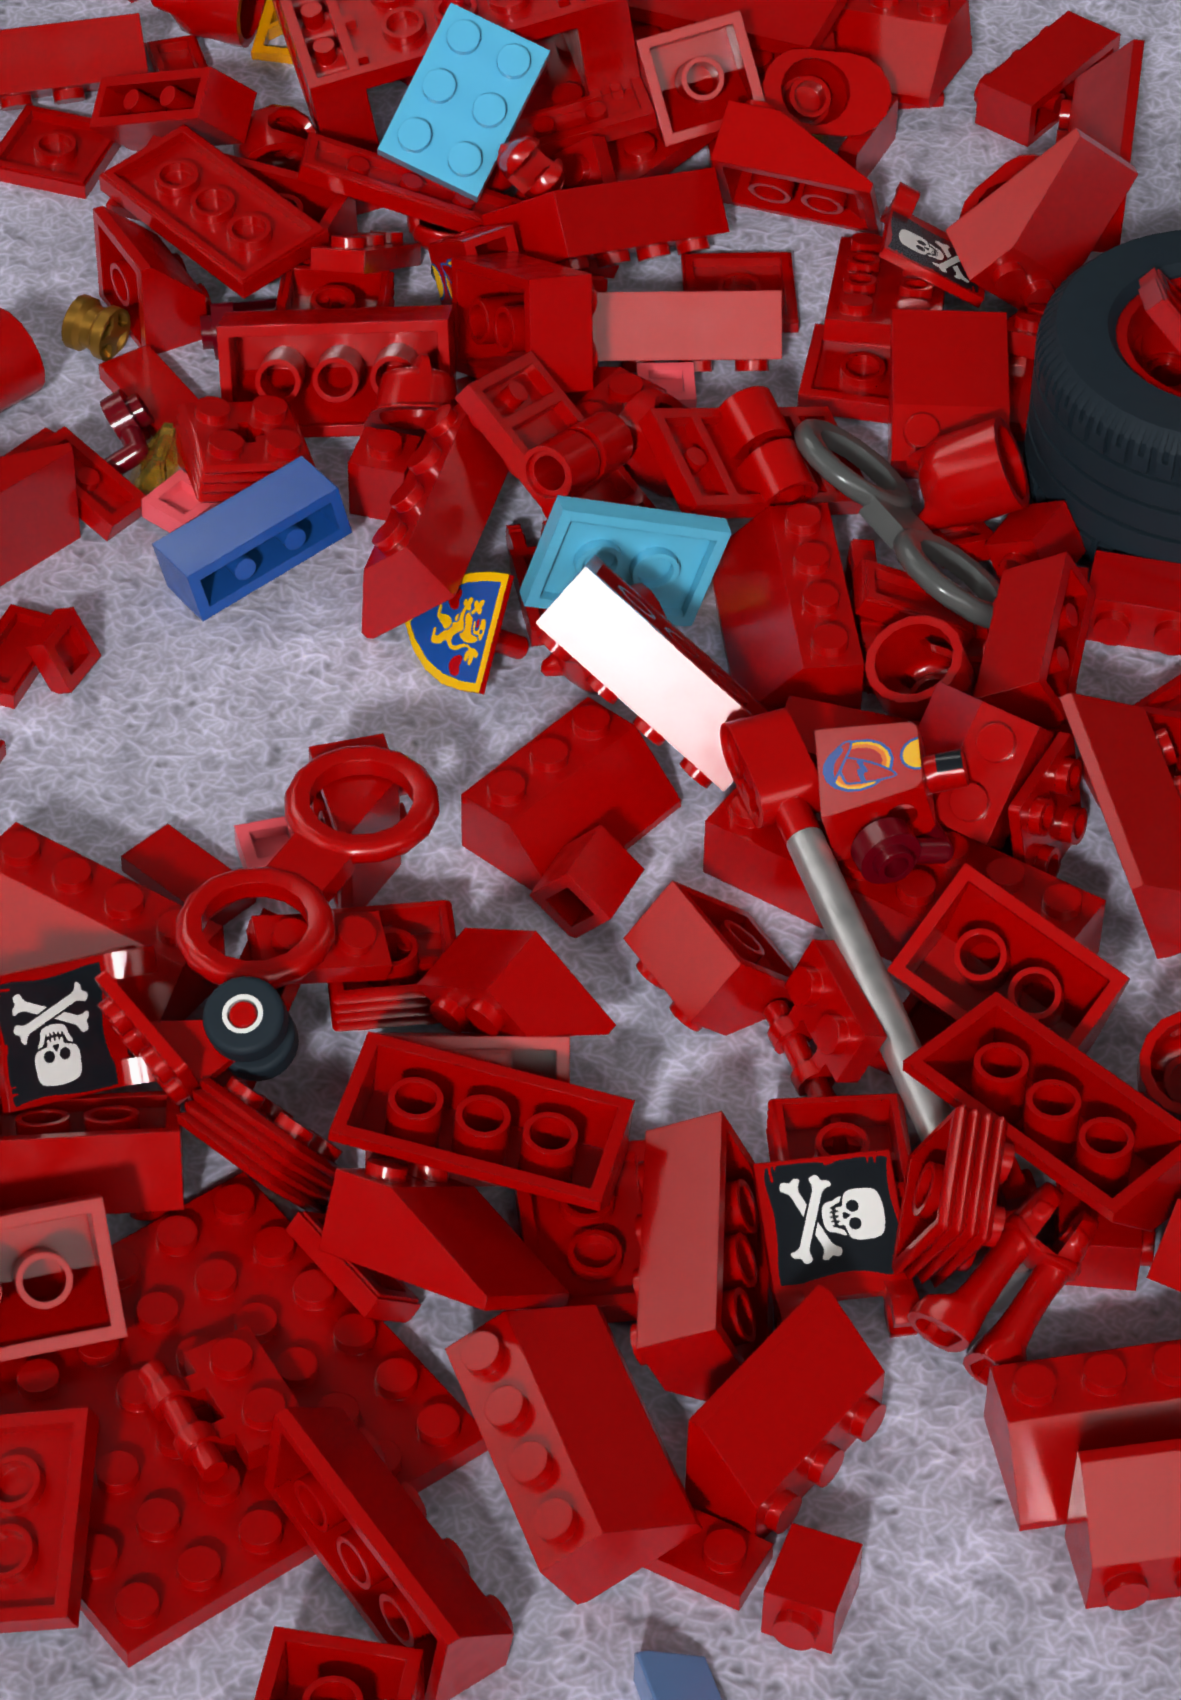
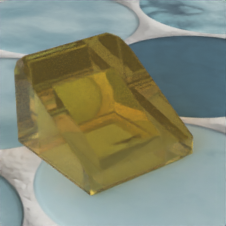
M164 422L148 444L149 452L146 458L132 470L129 481L145 495H148L178 470L177 444L175 442L176 428H173V423Z

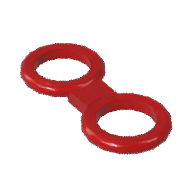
M374 745L347 746L318 755L297 771L284 796L285 820L294 833L293 836L266 867L238 868L212 877L192 892L182 906L176 918V945L189 968L215 985H221L232 978L250 976L262 979L277 989L300 981L324 961L335 940L334 911L329 902L356 871L355 864L380 863L406 854L429 836L440 812L439 795L436 784L422 765L398 751ZM352 775H374L390 779L404 788L413 801L407 816L393 827L368 834H350L334 830L320 821L310 806L317 793L328 784ZM267 897L283 901L299 911L308 924L302 940L287 953L267 960L245 961L225 956L212 947L203 934L209 918L224 905L243 898Z

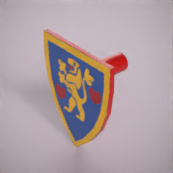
M497 572L465 574L454 598L405 622L414 652L425 670L441 684L464 692L484 695L495 652L513 659H522L526 655L529 647L527 638L501 629L514 575Z

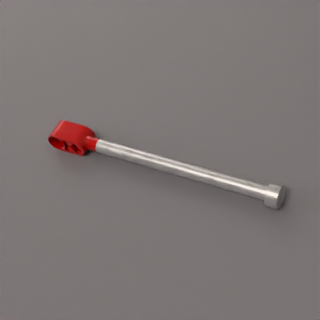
M780 708L722 723L720 727V740L723 755L746 809L757 828L777 825L828 939L836 942L887 1035L879 1050L922 1142L952 1112L949 1103L902 1070L903 1060L921 1048L922 1045L815 817V814L821 813L818 772L793 718L786 708ZM983 1246L977 1251L975 1261L968 1270V1278L981 1263L990 1247ZM1024 1263L1016 1270L990 1311L1008 1308L1032 1272Z

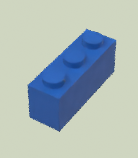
M300 456L152 543L167 586L202 621H205L351 534L352 529L338 487L303 456Z

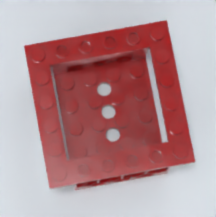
M272 0L313 125L318 130L319 135L377 153L379 141L366 89L415 75L450 3L530 41L563 33L587 96L521 115L509 140L525 137L526 135L535 137L540 140L538 147L542 153L552 159L551 156L590 135L603 136L607 143L658 128L654 108L640 76L628 0ZM355 199L357 215L382 208Z

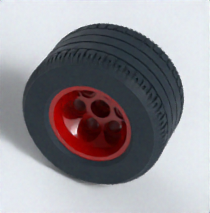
M1181 230L1133 239L1115 246L1085 263L1069 275L1056 289L1048 301L1038 325L1023 454L1029 492L1033 503L1065 500L1086 550L1082 557L1092 564L1096 550L1181 563V355L1147 314L1138 289L1141 288L1138 280L1154 267L1156 270L1160 269L1181 292Z

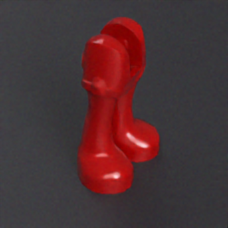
M526 135L525 137L508 140L507 143L500 145L497 164L485 188L502 193L514 185L518 189L514 197L527 200L551 191L562 190L565 180L564 173L566 171L560 158L553 161L542 153L538 147L540 144L539 139Z
M1045 1182L1034 1190L1016 1209L1006 1211L1005 1224L999 1241L993 1248H989L981 1263L955 1292L950 1294H927L915 1304L907 1315L913 1329L928 1342L947 1352H961L967 1349L976 1337L990 1309L1020 1265L1024 1263L1028 1269L1032 1270L999 1320L971 1347L963 1359V1365L967 1372L976 1381L985 1386L988 1385L990 1366L1028 1361L1026 1350L1035 1328L1052 1300L1066 1282L1076 1280L1082 1272V1260L1090 1247L1099 1224L1098 1220L1090 1213L1082 1211L1060 1233L1051 1248H1048L1036 1238L1037 1234L1052 1216L1064 1195L1059 1188L1050 1182Z

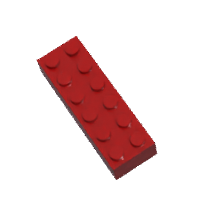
M736 787L705 820L703 872L824 929L777 825L757 828ZM817 813L815 817L832 851L821 813ZM941 824L940 826L954 847L952 859L944 864H916L912 871L900 881L874 884L863 877L852 858L836 861L880 956L891 962L894 961L965 862L1095 954L1099 952L1106 900Z

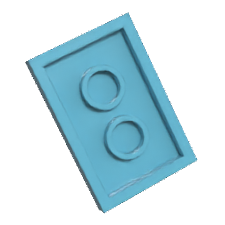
M450 3L377 149L378 155L478 202L497 164L500 145L508 142L550 57V50Z
M557 495L519 592L524 606L547 609L589 560L596 555L629 585L643 583L660 602L666 618L673 625L691 626L732 532L726 518Z

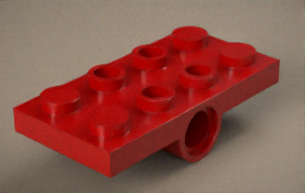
M863 232L853 234L851 237H841L825 315L823 340L890 346L891 309L943 310L945 291L879 257L882 236Z
M532 351L468 384L455 397V400L468 415L471 424L478 431L482 432L505 461V465L510 473L520 480L540 505L547 519L557 495L657 509L623 467L633 452V437L628 425L618 415L608 411H599L584 418Z
M752 386L731 395L718 408H650L638 422L681 512L720 518H754L768 506L828 502L831 515L859 514L858 512L863 507L827 482L808 464L797 448L794 430L805 419L824 420L838 426L828 406L778 407L769 388L765 386ZM831 451L842 463L864 478L858 467L836 452Z

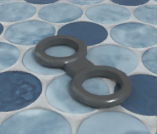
M810 418L802 421L794 430V438L799 452L808 464L827 482L845 496L863 506L858 513L884 542L895 551L898 562L907 574L926 593L950 611L983 628H989L993 614V602L997 597L1000 583L964 551L932 533L911 509L913 498L908 484L880 454L849 432L827 421ZM831 451L836 452L840 456L844 457L845 459L853 463L856 467L862 470L876 485L872 484L871 482L867 481L866 479L855 473L853 470H851L848 466L842 463ZM930 560L949 570L978 597L951 581Z

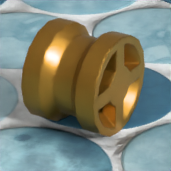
M86 294L80 295L71 303L65 314L61 330L62 341L66 347L77 351L87 348L90 349L93 357L108 361L123 349L127 342L131 326L130 315L123 308L115 305L105 308L102 307L99 299Z

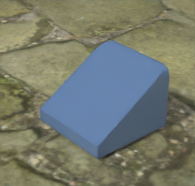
M649 1650L635 1653L634 1683L641 1700H722L704 1656Z

